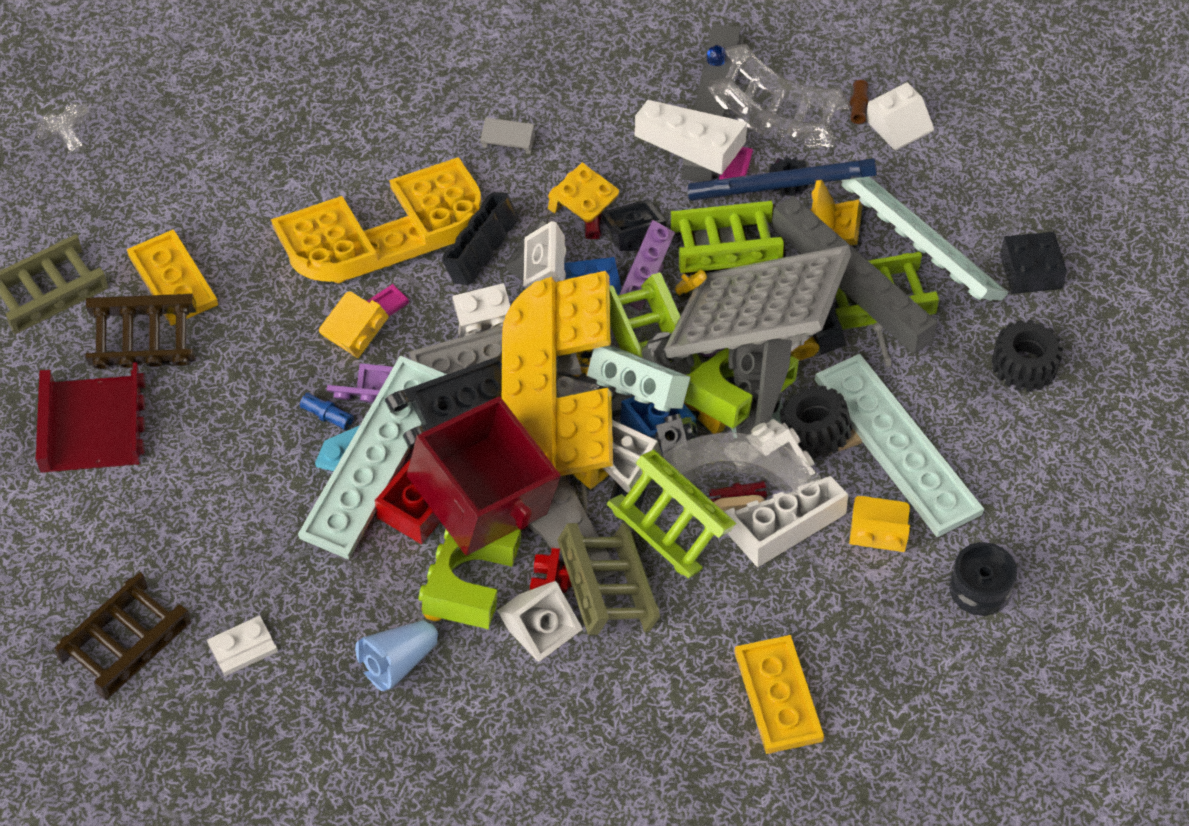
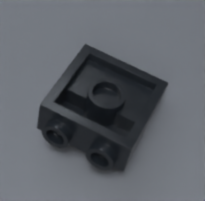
M649 199L601 212L602 221L611 231L612 241L620 252L634 251L641 246L652 220L667 227L666 220Z

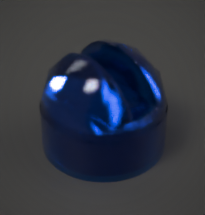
M720 45L710 47L707 52V62L712 66L723 65L726 62L725 49Z

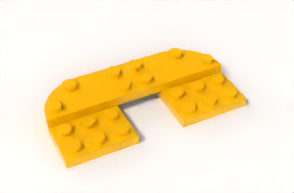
M457 157L389 180L393 193L408 215L389 223L363 231L343 196L271 219L273 229L289 256L291 266L299 274L313 280L342 283L347 279L355 278L454 244L458 234L468 226L470 218L481 209L480 189L460 158Z
M606 271L557 282L552 277L534 282L515 299L503 323L502 399L561 476L613 466L612 392L608 388L556 398L557 356L611 345L609 275Z

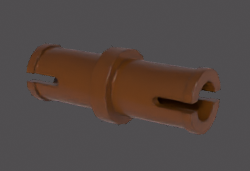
M860 79L853 83V95L850 97V106L852 107L850 118L855 124H862L866 121V108L869 102L867 96L868 82Z

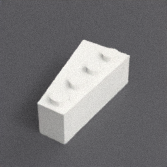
M647 100L635 115L636 137L722 175L746 143L747 122Z
M829 476L799 486L796 491L784 494V492L774 494L772 499L760 503L757 500L747 503L745 508L738 510L734 508L728 509L724 512L737 524L727 534L758 568L847 513L848 494Z

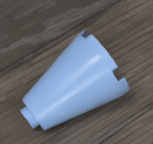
M422 620L365 636L356 642L355 651L358 663L364 662L369 670L365 671L364 674L380 691L392 689L437 645L438 632L434 625Z

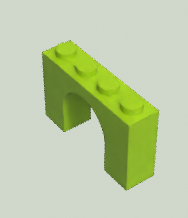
M727 347L722 351H718L707 362H703L695 371L687 374L690 380L684 402L734 429L749 417L753 395L725 380L726 378L734 377L733 369H729V349ZM791 355L789 369L781 392L796 380L799 359Z
M445 529V542L438 545L436 552L437 561L435 564L431 563L429 567L427 585L422 584L418 600L422 602V614L489 630L497 609V589L462 581L452 571L459 564L469 560H485L513 567L520 547L521 530L518 529L466 556Z

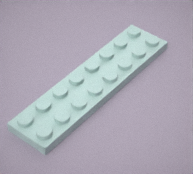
M871 177L841 180L843 182L841 184L842 187L851 193L855 192L860 196L859 201L869 208L873 207L878 211L877 216L880 219L895 225L896 228L894 230L899 235L905 238L909 237L914 241L913 246L922 253L927 252L932 256L931 261L936 266L942 269L945 267L951 272L949 276L959 284L964 283L969 287L968 292L973 297L979 300L987 299L992 301L1003 300L1009 292Z
M861 354L816 373L815 382L819 387L827 386V390L833 388L837 390V394L841 393L844 396L852 428L936 537L983 514L984 508Z
M402 356L398 358L298 533L299 539L348 560L350 559L376 512L375 499L397 475L411 450L408 448L403 434L414 427L422 426L412 404L399 412L391 413L385 398L394 392L405 390L447 374Z

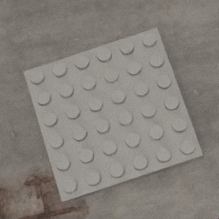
M849 245L706 273V280L694 289L664 348L667 358H685L694 353L703 352L708 354L717 349L727 347L728 349H735L744 344H762L771 339L779 338L785 340L798 334L812 335L823 329L851 256Z

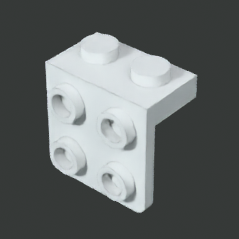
M504 283L452 296L459 322V338L503 326L505 316L510 308Z
M774 419L768 423H761L751 430L752 433L747 436L751 446L765 457L781 446H784L794 464L808 476L815 474L811 467L814 465L812 458L807 451L803 452L798 446V443L801 442L798 435L792 428L789 429L785 423L780 424Z

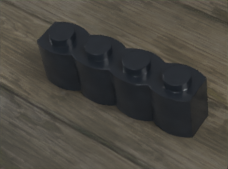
M492 192L483 201L481 209L470 218L468 226L458 234L455 244L444 253L442 262L454 284L469 285L473 283L480 274L481 267L489 262L494 250L501 246L506 233L511 231L516 225L519 215L508 193Z

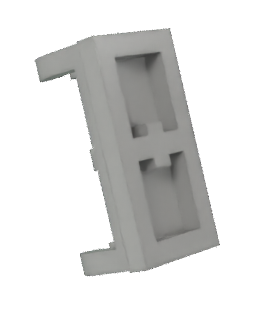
M485 117L480 143L483 148H487L488 144L523 148L526 150V154H530L535 138L534 124Z

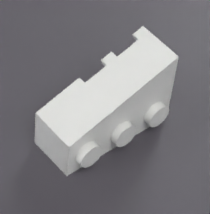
M612 420L613 466L603 469L628 493L643 473L642 469L635 464L639 457L653 449L662 457L663 454L657 440Z

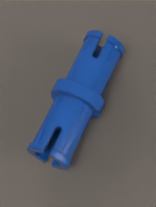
M309 392L300 401V408L319 416V420L323 422L327 420L345 431L348 429L346 424L351 425L354 421V415L335 407V403L321 400Z

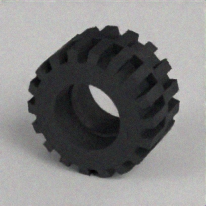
M1019 320L1016 322V325L1010 323L1006 329L1003 328L1000 331L991 363L993 364V372H998L997 378L1000 381L1002 379L1006 380L1004 385L1010 387L1013 384L1016 385L1015 390L1021 391V388L1025 387L1026 392H1032L1033 387H1036L1037 391L1043 389L1044 384L1046 386L1051 384L1052 379L1054 380L1057 375L1063 355V344L1059 343L1060 337L1058 334H1053L1054 330L1052 328H1045V324L1041 322L1035 324L1034 320H1028L1025 323L1023 320ZM1017 352H1029L1034 354L1038 358H1025L1019 355Z
M809 386L810 389L806 390L802 388L798 390L799 393H792L789 396L790 400H785L782 404L783 408L780 409L781 424L785 423L789 429L792 428L801 441L798 443V446L803 452L807 451L811 458H817V456L821 455L822 457H827L831 452L835 454L839 451L838 448L844 447L847 444L846 440L851 437L852 424L846 400H844V396L841 393L837 394V390L833 388L827 390V386H820V388Z

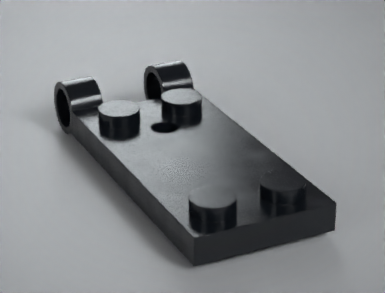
M502 355L387 396L385 402L391 413L399 412L412 404L422 426L414 427L403 434L408 448H414L417 435L498 396L502 398ZM438 403H444L447 409H439Z

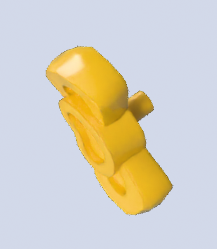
M701 269L689 277L683 274L681 276L683 280L676 285L675 292L680 296L683 292L687 293L706 280V273Z

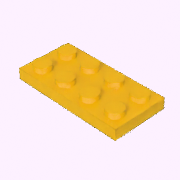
M174 229L127 249L130 260L152 295L193 294L196 301V313H189L186 319L218 305L216 296ZM173 313L164 314L170 326L176 324V315Z
M791 635L735 646L734 653L766 754L823 742L824 734Z

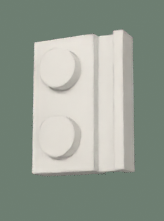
M260 616L207 639L208 645L224 676L278 652Z

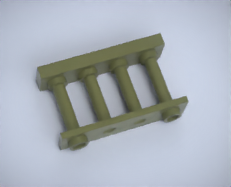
M77 234L0 270V297L10 310L5 315L14 334L28 329L86 300V298L109 289L102 269L99 267L90 272L78 255L83 251ZM67 259L70 260L81 276L69 283L65 281L55 265ZM45 270L57 288L43 295L32 279V276ZM20 282L24 284L34 299L22 306H19L8 289Z
M622 522L613 537H584L580 532L578 523H567L557 541L588 635H598L608 620L640 619L644 632L650 631L660 618V611L652 595L635 546V538L631 534L629 525L626 522ZM586 548H616L619 560H591ZM624 571L627 583L599 584L594 572ZM632 595L636 607L607 608L604 605L602 596Z

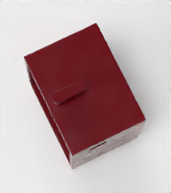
M500 396L417 435L407 477L466 556L518 529L522 530L529 523L547 515L561 477L554 465Z

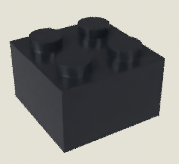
M1055 232L1004 236L1000 257L1012 294L1062 289L1067 269Z

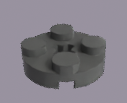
M669 332L658 333L642 349L641 354L644 359L684 375L690 374L691 367L694 365L692 354L685 358L672 357V362L667 359L664 348L671 336Z

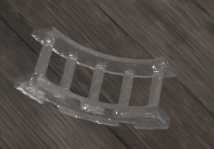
M747 44L725 48L724 51L731 59L732 65L726 78L711 80L707 87L724 109L729 107L738 115L737 120L747 122L748 127L763 135L790 142V139L804 142L806 147L834 146L836 138L829 127L835 110L849 109L851 106L841 88H816L788 80L763 64ZM739 71L751 80L745 94L734 82ZM759 86L774 95L768 110L752 101ZM783 99L800 103L794 120L777 115ZM810 106L825 109L820 122H803Z
M718 433L701 436L677 445L662 455L667 462L690 482L716 472L730 471L756 475L768 480L785 494L795 491L799 495L821 478L808 463L788 448L771 440L749 434Z

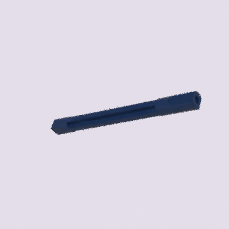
M875 158L689 183L688 197L692 201L815 184L817 180L832 182L877 176V166Z

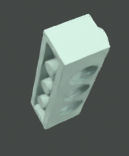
M614 346L593 349L587 376L597 380L596 384L604 387H616L615 392L623 395H635L634 400L648 404L652 402L655 409L670 412L671 408L682 409L690 377Z

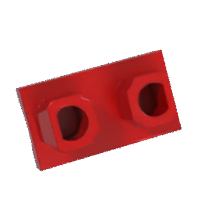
M552 548L550 555L535 554L534 573L547 574V578L532 577L530 590L553 581L557 582L562 593H566L568 587H572L566 566L563 565L562 570H559L560 548Z

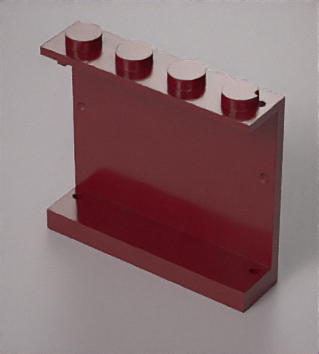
M137 362L133 363L131 376L54 382L50 369L39 370L35 459L40 473L140 464V455H145L144 439H140V433L145 432V420L143 416H140V411L145 410L144 394H141V389L146 387L145 374L139 372Z

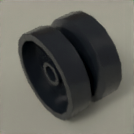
M978 542L969 544L959 552L954 562L949 583V591L953 601L962 610L972 615L988 616L1001 611L1010 600L1017 579V566L1014 558L1004 548L994 543Z

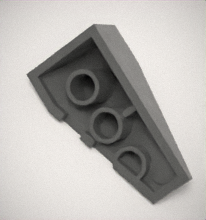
M776 338L767 340L762 344L749 343L735 349H729L728 362L729 369H733L735 384L733 385L753 395L749 417L736 426L738 444L753 447L748 441L747 436L752 433L751 430L761 423H768L771 420L789 369L792 340Z

